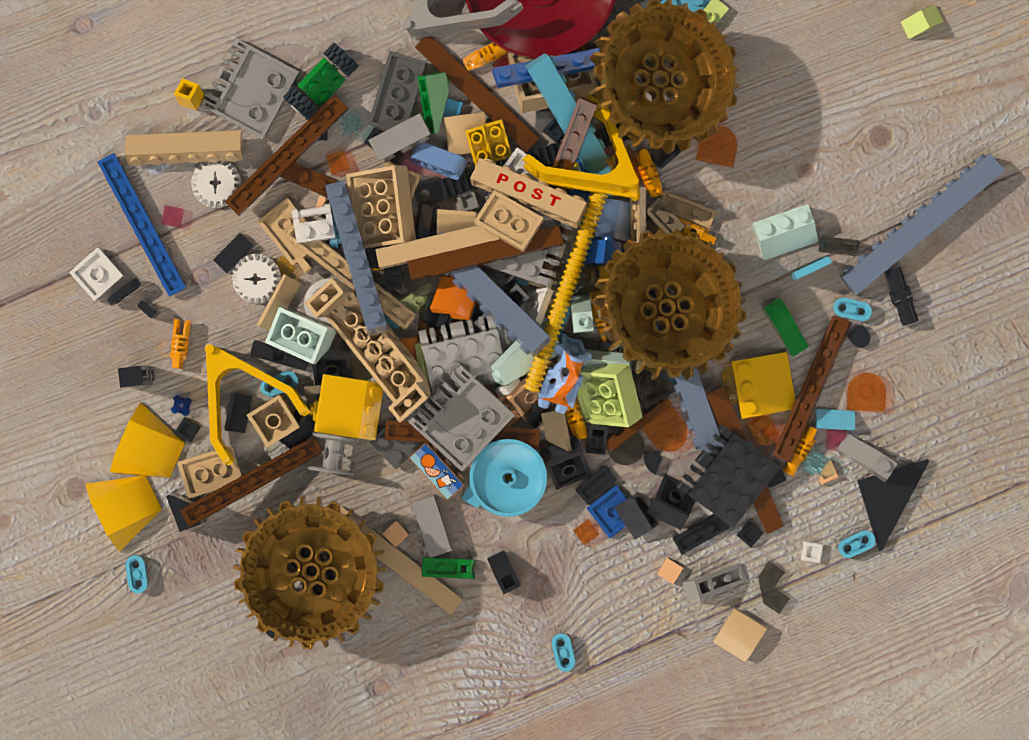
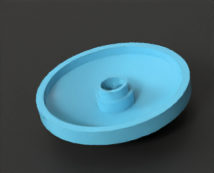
M502 439L488 444L475 457L470 469V487L475 499L484 509L499 516L511 517L528 512L540 501L546 489L547 472L541 456L533 447L519 440ZM506 474L512 475V479L510 481H507L505 479Z

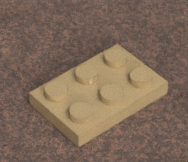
M495 190L474 220L475 225L522 252L525 251L544 222L543 217Z
M233 445L227 447L235 460L229 466L223 463L216 450L177 462L188 499L215 491L242 476Z

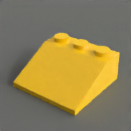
M787 352L730 362L741 419L793 409L796 400Z
M323 374L314 432L376 440L383 396L382 387L377 381Z

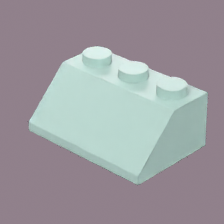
M808 204L751 224L763 260L818 242L815 223Z
M279 307L265 343L309 363L316 364L330 348L336 330L291 309Z

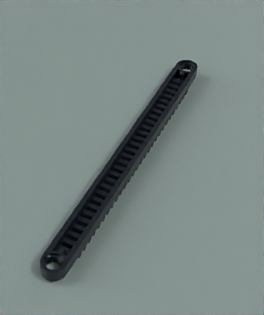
M621 123L616 124L617 129ZM606 128L596 129L594 135L597 139L600 138L605 148L613 146ZM626 135L621 138L623 142L632 140ZM562 141L558 144L552 143L525 153L531 155L547 167L554 164ZM509 158L499 160L495 163L496 165L503 167ZM474 169L463 172L459 180L447 177L418 187L415 193L417 201L419 203L432 204L473 189H479V187L471 185L470 177ZM422 190L430 192L428 200L420 199L419 194Z

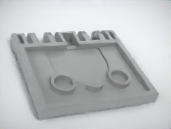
M235 38L232 45L244 51V54L230 48L228 51L230 54L241 58L238 65L229 59H224L223 63L234 68V72L220 66L214 78L227 85L224 88L212 81L211 86L223 93L218 98L214 94L206 92L205 96L217 102V104L214 105L203 99L200 106L264 140L285 101L283 96L292 88L300 72Z
M531 210L544 218V222L538 230L558 225L567 230L572 229V226ZM561 233L562 240L568 241L569 237ZM563 244V246L482 264V266L551 288L554 281L540 276V274L555 278L556 273L551 270L542 269L544 262L553 266H559L560 262L546 256L549 254L562 258L566 245Z
M490 314L486 316L488 329L485 328L483 316H480L478 322L481 330L475 332L471 319L467 320L469 333L466 334L463 321L450 323L452 337L449 338L445 325H442L441 334L444 339L437 341L433 328H429L432 342H428L426 329L418 331L433 394L441 388L448 396H453L443 387L442 384L444 382L449 383L456 392L461 388L451 378V375L455 373L464 383L466 382L456 372L460 365H463L486 388L500 385L492 377L493 371L491 366L503 353L497 326L492 321L494 318Z
M460 365L456 372L466 382L464 383L455 373L451 375V378L461 388L456 392L449 383L444 382L442 384L443 387L453 396L450 398L439 388L430 399L441 409L438 411L427 401L424 405L435 416L430 420L423 411L418 410L416 414L426 425L414 415L409 420V423L457 468L463 471L515 414L463 365Z

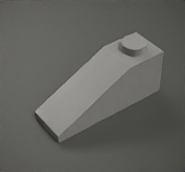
M850 434L846 435L837 448L842 454L883 482L888 479L897 466V463Z
M741 563L682 583L688 601L702 599L746 582Z

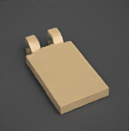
M287 197L259 219L258 222L292 266L298 263L303 271L308 274L313 270L306 261L310 256L284 237L285 233L294 223L292 209H297ZM304 217L299 218L300 223L307 222Z

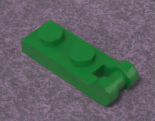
M422 557L421 576L475 579L473 567L476 565V559ZM461 565H466V572H461Z

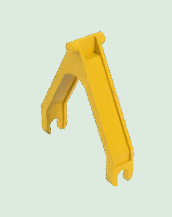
M591 95L587 97V99L598 103L595 97ZM609 108L596 110L594 117L604 123L619 161L617 167L611 172L599 175L546 167L529 154L522 159L526 163L523 165L525 170L539 181H543L548 185L629 197L633 201H638L641 197L639 179L635 174L623 141L618 137L619 131L616 124L609 120L611 113Z
M211 344L205 346L210 441L225 465L229 466L235 461L222 440L220 382L228 372L241 369L288 394L301 416H306L310 413V410L295 388Z

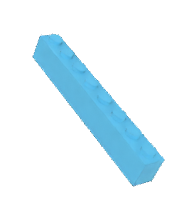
M544 53L525 65L565 134L576 106L575 100L577 97L572 89L568 90L565 83H567V80L562 72L558 73L555 68L558 65L553 56L549 57ZM591 123L578 158L587 173L607 174L614 170L612 165L615 163L609 154H605L603 150L605 145L600 138L597 139L594 135L596 130Z

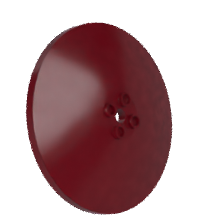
M466 0L469 13L493 10L506 0ZM518 0L523 6V10L503 25L480 28L479 30L501 49L520 57L536 59L544 53L549 57L569 54L587 44L597 35L608 20L615 0Z

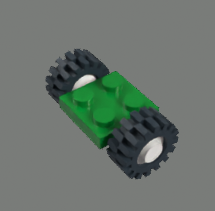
M334 42L323 53L332 64L323 57L297 85L305 94L303 95L293 86L283 96L291 107L307 120L319 110L309 100L312 99L321 108L346 81L337 70H341L349 77L359 67L351 56Z

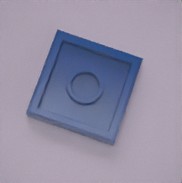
M617 485L587 507V510L609 538L626 527L614 508L627 500V497Z

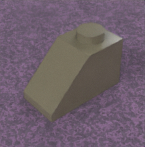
M557 411L541 413L542 421L539 422L541 433H545L546 440L567 451H571L565 413L562 414Z

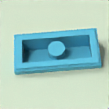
M816 409L815 428L855 430V411Z

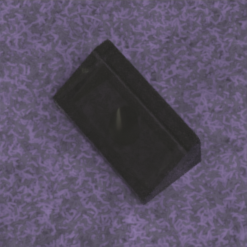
M822 236L819 239L818 251L856 256L860 241Z
M598 267L583 269L581 273L579 272L580 278H577L578 284H575L576 289L573 290L574 295L571 296L601 290L595 287V283L600 279Z

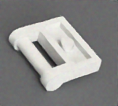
M324 204V207L304 210L292 209L297 244L335 239L330 204ZM326 214V219L299 222V218Z

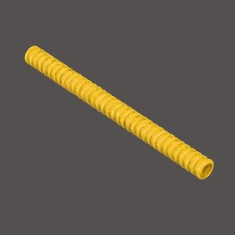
M591 192L593 195L589 197L590 202L587 203L589 205L586 209L587 212L584 213V219L581 220L583 223L579 226L581 229L577 232L579 235L575 237L577 240L573 243L575 245L571 249L573 252L570 253L569 256L571 257L567 260L569 263L565 266L567 268L563 272L565 275L561 277L563 280L559 283L561 285L557 289L559 292L555 295L557 296L553 300L555 303L551 306L553 309L549 312L551 315L547 317L549 320L548 322L546 321L545 324L547 326L543 329L549 335L551 342L533 357L535 360L531 363L533 365L529 369L531 372L528 373L527 376L529 377L525 380L527 383L523 386L529 391L537 393L540 392L539 387H542L541 381H544L545 369L547 370V364H550L551 352H554L555 341H558L557 335H560L559 329L561 330V324H564L563 318H566L565 312H568L567 307H570L569 301H572L571 295H574L575 284H578L577 278H580L579 272L581 273V267H584L583 261H586L585 255H588L589 244H592L591 238H594L593 233L596 232L597 221H600L599 216L602 215L601 210L604 209L603 204H606L607 194Z

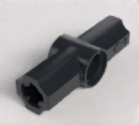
M901 267L885 271L884 274L890 288V298L893 306L897 309L902 326L919 321L913 305V295L910 287L905 282Z
M254 340L250 356L306 371L309 362L283 351L285 358L282 361H278L275 355L280 349L265 342Z

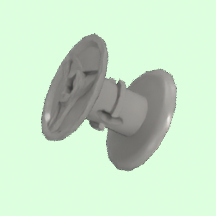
M313 432V436L326 439L325 451H322V454H324L323 465H311L307 469L333 474L355 475L353 471L341 468L343 457H346V454H344L345 441L358 442L360 439Z

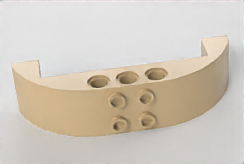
M331 278L305 302L316 318L326 317L394 402L388 409L400 423L430 397V388L423 371L387 323L386 331L368 336L358 299L352 288L335 278Z

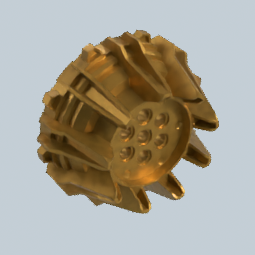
M650 0L646 9L637 3L629 9L630 16L625 11H622L616 16V20H613L608 25L609 38L600 37L595 41V44L599 47V52L592 54L589 59L595 64L593 76L599 79L601 86L593 89L590 94H596L599 103L596 110L608 107L611 109L609 120L613 124L621 123L618 128V137L628 136L633 140L632 146L639 145L645 138L648 139L651 148L660 149L662 147L666 154L674 151L675 145H678L681 151H685L690 148L691 139L701 143L707 140L709 135L717 133L719 128L716 123H723L729 118L726 108L736 105L738 98L733 90L739 88V84L735 83V73L739 71V68L733 65V58L737 53L734 47L726 44L724 39L727 35H722L715 27L717 23L713 22L711 24L706 18L707 12L698 9L693 12L689 10L687 3L678 6L673 5L672 0H667L663 4L660 0ZM645 59L651 62V67L645 64ZM664 60L669 62L670 68L665 67ZM636 76L641 77L642 84L637 82ZM655 76L661 80L660 85L655 82ZM674 77L679 80V85L674 83ZM646 93L651 95L652 101L646 98ZM665 93L670 96V102L665 99Z
M659 229L655 235L650 231L641 233L639 243H635L630 239L627 240L623 245L625 252L623 253L618 249L615 250L611 255L613 260H609L604 267L609 276L608 279H599L595 283V287L601 289L602 295H597L593 299V303L600 307L597 311L599 319L606 321L609 325L608 328L600 333V336L606 335L613 343L608 350L612 351L621 346L624 349L622 358L627 362L637 360L636 373L639 374L645 368L652 373L651 379L653 380L658 377L661 369L666 370L670 378H678L682 374L686 380L694 376L693 369H697L701 375L709 371V360L719 363L726 357L725 352L729 353L734 349V345L730 342L731 339H737L742 334L737 324L746 320L747 312L741 306L746 301V298L741 297L740 287L743 283L736 281L734 277L737 267L734 263L725 262L722 258L725 253L722 251L719 254L710 246L711 241L707 244L701 242L700 235L695 232H691L688 236H682L679 229H675L673 233L664 234L663 229ZM667 288L673 289L675 295H670L667 292ZM653 291L656 294V298H651L648 292ZM680 303L686 304L687 310H683L680 307ZM661 306H666L669 309V313H664ZM643 309H648L650 316L644 315ZM674 320L679 321L682 327L677 328L674 324ZM655 324H661L663 331L657 330Z
M301 496L300 505L296 507L289 500L280 503L279 513L272 507L268 508L267 511L270 517L263 522L256 518L254 522L258 529L244 533L242 539L246 544V548L236 549V552L241 553L242 557L240 564L233 565V569L241 571L240 577L233 582L234 589L242 591L245 597L238 601L239 604L244 601L246 602L251 611L247 618L256 616L258 619L256 628L261 633L271 630L275 633L273 641H277L280 636L290 640L289 647H292L295 641H300L303 649H312L316 641H321L326 648L329 646L328 640L337 636L340 642H343L345 640L344 631L354 635L360 630L358 620L360 617L367 620L371 619L372 616L366 612L370 604L372 603L377 606L380 604V601L373 597V594L382 592L384 588V582L377 578V572L386 571L387 567H378L376 556L384 554V550L373 551L372 546L377 541L374 532L364 533L361 528L367 520L365 519L360 525L350 517L355 511L353 508L344 515L341 513L340 503L335 501L323 507L322 496L317 497L316 504H306L305 496ZM303 547L310 549L311 554L307 558L301 555ZM321 551L329 553L330 559L328 561L321 560ZM290 562L297 564L298 570L296 572H291L288 569ZM308 566L316 567L317 574L315 576L308 574ZM327 570H334L336 578L328 579L326 576ZM297 580L304 583V589L301 591L297 590L294 586ZM315 584L322 585V594H316L314 592L313 588Z

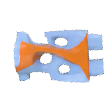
M562 333L559 343L555 345V351L559 354V360L554 367H548L544 381L541 382L542 387H539L540 392H538V406L546 409L549 407L550 402L556 403L555 411L564 414L568 407H574L577 393L584 377L580 374L581 368L585 362L591 359L592 354L585 350L582 340L572 339ZM567 368L569 374L567 376L562 375V369ZM555 378L556 381L550 384L549 381Z

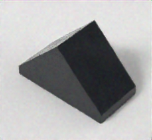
M589 423L586 453L606 454L609 425Z

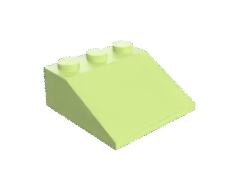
M608 364L581 368L580 374L584 377L577 396L585 423L630 427L643 417L630 365Z

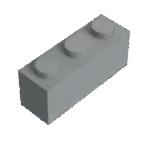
M419 113L371 138L369 142L378 160L384 159L386 162L395 157V152L401 150L404 153L412 148L411 144L417 141L421 144L429 140L428 135L432 133L422 114Z
M435 495L412 502L413 506L410 507L413 518L417 517L419 525H416L418 535L423 536L425 543L422 544L425 555L429 554L431 558L452 551Z

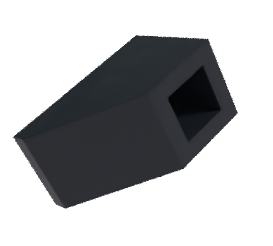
M504 550L487 558L503 594L521 586Z

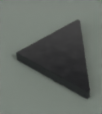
M928 459L894 469L885 482L875 475L857 480L878 551H882L929 463Z

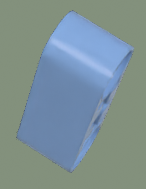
M424 142L421 144L417 143L410 157V161L415 165L454 180L460 179L468 163L466 159L459 155Z

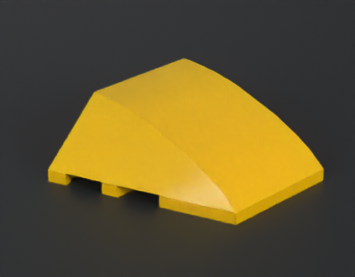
M140 402L130 418L116 449L110 472L170 478L185 442Z
M145 475L85 484L90 502L108 538L119 552L162 510Z

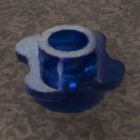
M180 395L174 396V405L171 407L172 413H182L184 416L189 415V408L192 403L191 398H182Z

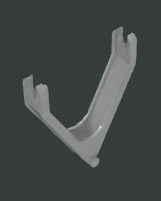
M418 0L409 18L403 21L402 26L416 40H420L422 37L500 26L523 10V6L518 0H506L490 11L438 18L435 14V8L439 0Z

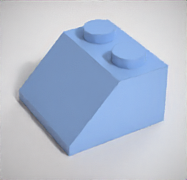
M605 199L606 204H603L604 209L601 210L600 221H597L598 226L596 227L595 237L615 238L614 240L627 242L630 239V203Z

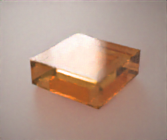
M344 150L326 156L332 175L350 169Z
M589 519L573 529L584 546L599 535Z

